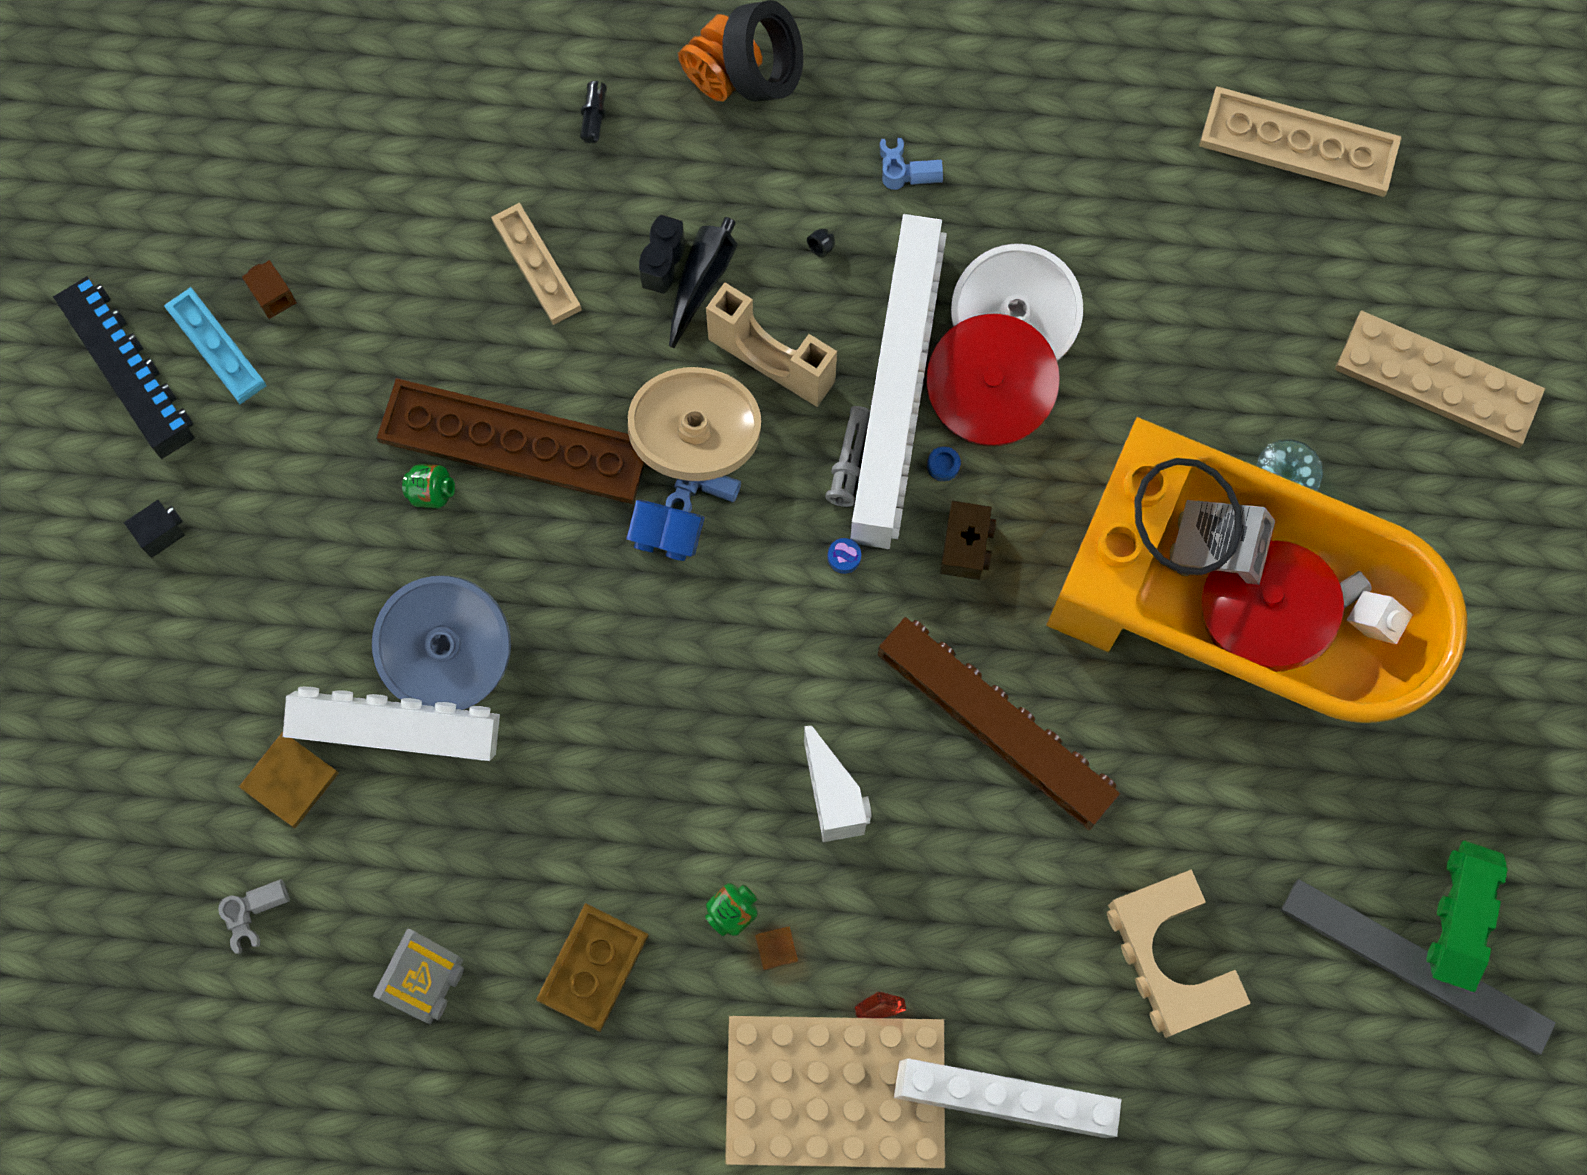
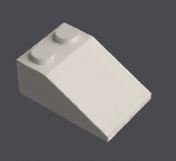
M812 725L805 726L804 745L823 842L864 835L866 824H870V818H872L868 796H861L860 787Z

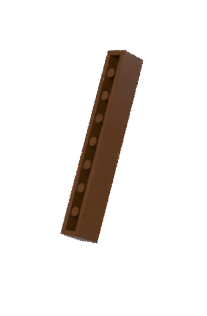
M904 617L879 645L877 655L1090 831L1120 795V792L1115 789L1117 787L1115 782L1103 773H1100V775L1096 774L1088 767L1090 763L1080 753L1068 751L1061 745L1062 740L1056 733L1050 729L1044 731L1034 723L1036 719L1028 710L1023 707L1017 709L1008 701V695L996 685L991 687L981 679L982 674L969 663L964 665L954 657L956 653L950 646L942 641L937 643L928 636L929 631L922 623L917 620L911 622L907 617Z

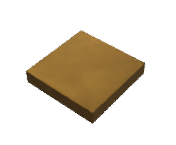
M282 732L240 784L239 788L296 829L339 773L293 738L283 737Z

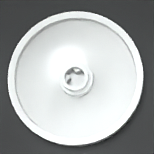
M1027 244L1003 245L977 257L960 276L952 298V323L954 327L968 318L982 314H1004L1016 317L1032 325L1045 337L1058 362L1069 351L1080 330L1083 318L1082 293L1072 271L1061 259L1051 252Z

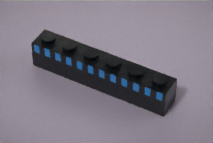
M86 276L53 296L136 425L161 460L194 440L195 436L189 429L194 423L184 408L177 411L172 403L177 398L168 384L160 385L156 377L161 373L150 357L146 360L142 358L139 352L144 350L143 346L134 333L126 334L123 327L128 324L117 308L111 311L106 304L111 301V298L101 284L94 286Z

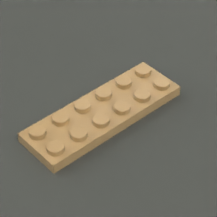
M1216 86L1199 147L1385 197L1388 192L1401 136Z
M1362 310L1357 316L1335 367V370L1518 449L1524 443L1545 388Z

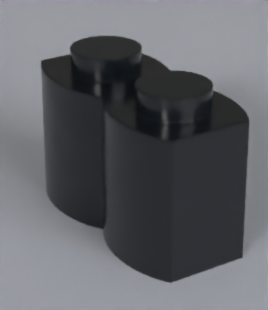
M660 215L653 222L650 229V243L644 248L639 260L642 288L664 294L671 287L675 277L674 266L680 261L685 250L683 221Z

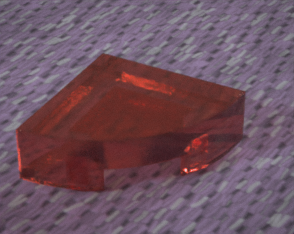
M879 991L855 1006L857 1018H885L906 1010L904 998Z

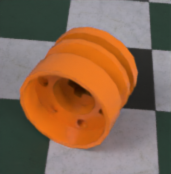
M717 14L700 31L701 37L695 36L689 42V45H685L680 50L678 60L689 79L703 93L716 101L724 102L732 94V91L736 89L728 76L723 58V34L729 17ZM754 41V55L759 67L763 63V56Z

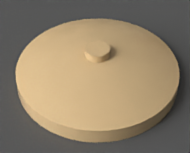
M687 367L659 374L646 382L638 390L632 399L628 411V435L637 455L657 472L679 480L706 481L732 473L750 459L760 439L761 414L751 392L733 377L712 369Z

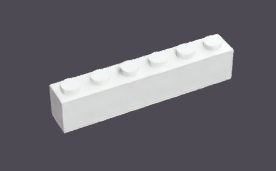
M298 687V691H294L286 696L283 737L486 761H490L496 755L500 714L490 713L491 709L488 707L471 706L468 711L456 709V704L437 702L435 707L422 705V700L403 698L401 703L387 701V696L369 694L366 699L353 697V692L342 690L332 691V695L320 694L319 688Z
M908 1058L899 1061L894 1094L896 1099L1102 1138L1117 1137L1122 1100Z

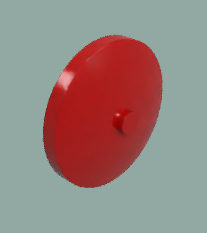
M1004 314L974 316L951 328L935 347L927 371L928 396L939 420L959 438L982 446L1012 444L1036 431L1052 411L1059 390L1057 359L1045 337L1027 322Z
M1270 540L1260 585L1246 583L1238 573L1214 570L1208 575L1202 593V618L1204 626L1216 647L1275 672L1302 667L1321 656L1335 640L1341 626L1344 611L1341 585L1330 566L1309 549L1298 544L1280 540Z

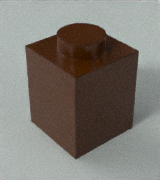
M270 260L253 266L247 274L242 276L249 291L268 319L273 318L297 303L290 289Z

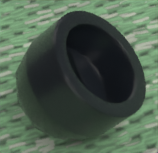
M819 228L807 237V244L815 255L825 257L835 246V237L832 233L828 235V229Z

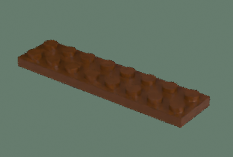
M398 378L395 380L376 437L378 442L629 504H634L645 467V462L642 461L633 449L627 433Z

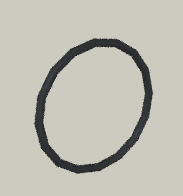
M1174 458L1157 464L1142 479L1134 500L1135 524L1144 546L1159 563L1180 574L1204 575L1220 569L1234 555L1242 534L1241 508L1233 488L1217 470L1199 460ZM1175 465L1197 467L1212 475L1227 492L1234 509L1235 533L1229 550L1216 563L1202 568L1182 567L1165 558L1150 542L1142 522V499L1148 483L1161 470Z

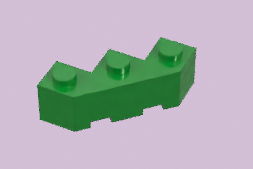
M1462 840L1458 851L1453 850L1448 859L1447 870L1450 871L1453 886L1448 897L1443 895L1438 904L1437 916H1440L1443 932L1438 943L1432 942L1427 953V962L1430 963L1432 978L1475 992L1489 963L1491 948L1487 947V939L1490 932L1496 929L1501 901L1496 900L1497 889L1500 884L1503 885L1505 883L1508 867L1503 853Z

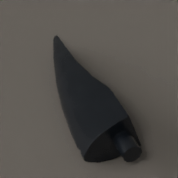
M725 217L720 227L702 226L697 232L682 272L675 299L669 347L675 348L696 311L712 287L726 271L738 243L731 236L736 222L731 218Z

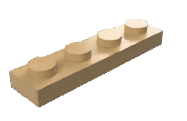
M518 203L492 216L494 226L552 324L555 325L581 311L579 301L521 204Z

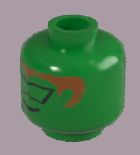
M418 464L413 466L404 475L402 491L405 498L415 507L441 508L446 505L449 497L454 495L455 481L450 477L448 470L441 465Z
M727 883L706 903L708 914L705 918L720 935L725 936L729 934L737 936L756 919L758 911L754 903L758 898L744 884L739 888L734 884Z

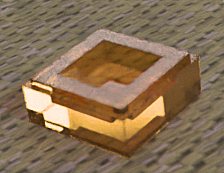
M790 926L755 935L764 971L798 962Z

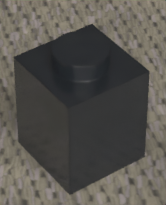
M156 500L124 522L140 547L151 558L185 536L178 526L183 523L182 518L172 505L166 509L159 500Z

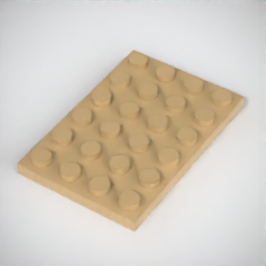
M729 1016L726 1165L945 1168V1108L894 1098L899 1061L908 1058L944 1065V1019Z

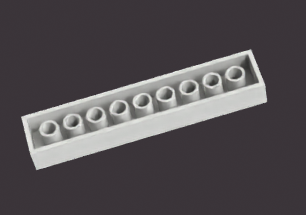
M903 214L852 519L850 539L859 545L890 549L891 538L898 539L903 511L901 508H903L947 235V233L940 232L941 219Z

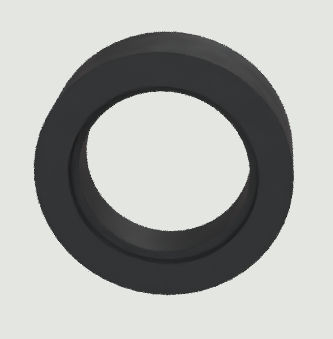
M769 0L741 5L731 13L725 25L723 34L725 67L733 86L744 98L755 102L785 98L796 89L801 78L804 58L801 35L791 13L776 1ZM758 22L766 29L773 48V69L768 81L761 74L754 55V33Z

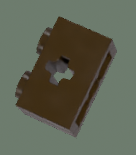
M958 501L951 502L940 574L980 580L982 571H989L992 551L986 550L987 538H994L996 519L990 518L992 507ZM966 536L972 537V546L966 545Z

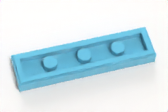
M191 287L164 305L239 404H242L267 386Z

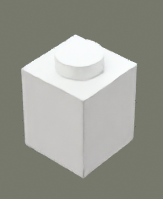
M1363 591L1347 621L1368 638L1397 644L1413 614L1393 597Z

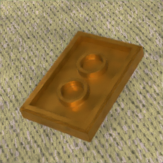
M585 903L536 1000L601 1032L649 935Z

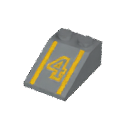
M408 928L373 997L431 1025L433 1019H440L447 1006L448 1000L444 998L450 986L455 987L464 972V967L461 966L463 959Z

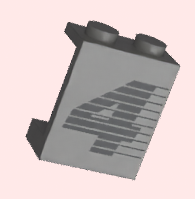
M1187 500L1184 511L1180 513L1178 518L1179 531L1176 543H1173L1170 548V561L1182 567L1202 568L1216 563L1229 550L1235 533V518L1232 504ZM1240 505L1242 534L1236 552L1220 569L1215 571L1238 573L1246 583L1260 585L1275 519L1265 507Z

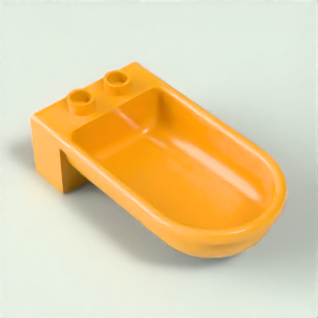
M1136 417L1046 626L1108 653L1123 628L1324 715L1349 722L1373 723L1389 721L1408 715L1426 705L1445 688L1461 662L1466 646L1468 619L1462 591L1450 567L1433 547L1416 534L1390 521ZM1174 458L1199 460L1217 470L1233 488L1239 505L1265 507L1275 519L1271 540L1291 542L1314 552L1330 566L1339 583L1357 571L1362 572L1371 584L1372 589L1370 592L1393 597L1411 612L1413 616L1398 643L1393 644L1368 638L1347 621L1358 601L1356 600L1344 608L1339 632L1331 646L1317 659L1302 667L1275 672L1216 647L1206 631L1202 618V593L1210 572L1204 575L1189 574L1188 576H1182L1180 573L1159 563L1143 544L1135 524L1134 502L1142 479L1157 464ZM1175 465L1161 470L1148 483L1142 499V522L1149 540L1168 560H1170V548L1173 543H1176L1179 531L1178 518L1180 513L1184 511L1187 500L1231 504L1227 492L1217 480L1197 467Z

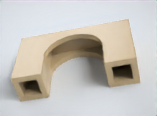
M724 282L706 307L709 341L818 407L835 383L837 351L808 334L798 350L781 344L764 331L755 320L753 315V299Z
M1192 870L1114 899L1108 905L1110 911H1107V917L1112 929L1115 932L1119 930L1125 943L1121 945L1124 958L1129 965L1134 964L1139 976L1135 978L1139 993L1143 999L1148 997L1153 1011L1150 1012L1151 1021L1158 1033L1163 1032L1165 1038L1251 1004L1236 970L1200 984L1183 985L1166 977L1154 960L1152 943L1155 932L1161 923L1197 909L1206 903Z

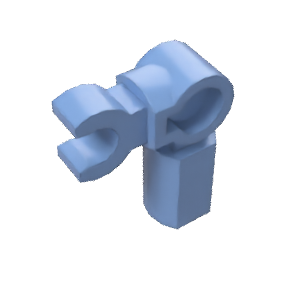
M898 138L895 149H889L886 146L885 139H881L880 155L883 158L882 181L887 188L892 190L900 189L904 186L905 182H910V184L943 182L942 160L913 161L905 165L902 157L904 153V141L902 138Z
M728 476L706 481L677 479L674 486L676 492L668 496L666 506L673 508L674 503L682 501L685 503L683 511L691 512L692 503L690 498L691 495L696 494L699 487L702 488V492L735 502L741 487V481Z

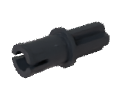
M599 81L587 83L585 105L581 107L583 120L580 138L587 144L598 142L601 121L606 115L603 107L607 86L601 82L600 90H597Z

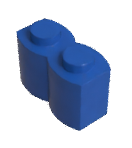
M636 500L627 540L635 542L634 548L653 552L654 547L666 550V557L685 561L686 556L692 557L696 554L705 517L645 500Z

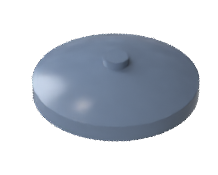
M440 575L421 578L396 591L381 609L372 635L374 663L386 687L399 700L403 698L422 700V705L435 707L437 702L456 704V709L463 710L477 704L486 698L499 684L507 669L511 653L509 625L498 603L489 593L475 583L454 576Z

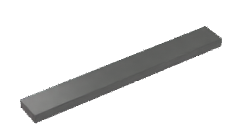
M1300 879L1295 881L1280 910L1281 912L1536 1055L1542 1054L1556 1022L1482 981L1479 982L1476 991L1472 992L1432 978L1430 963L1427 962V950Z

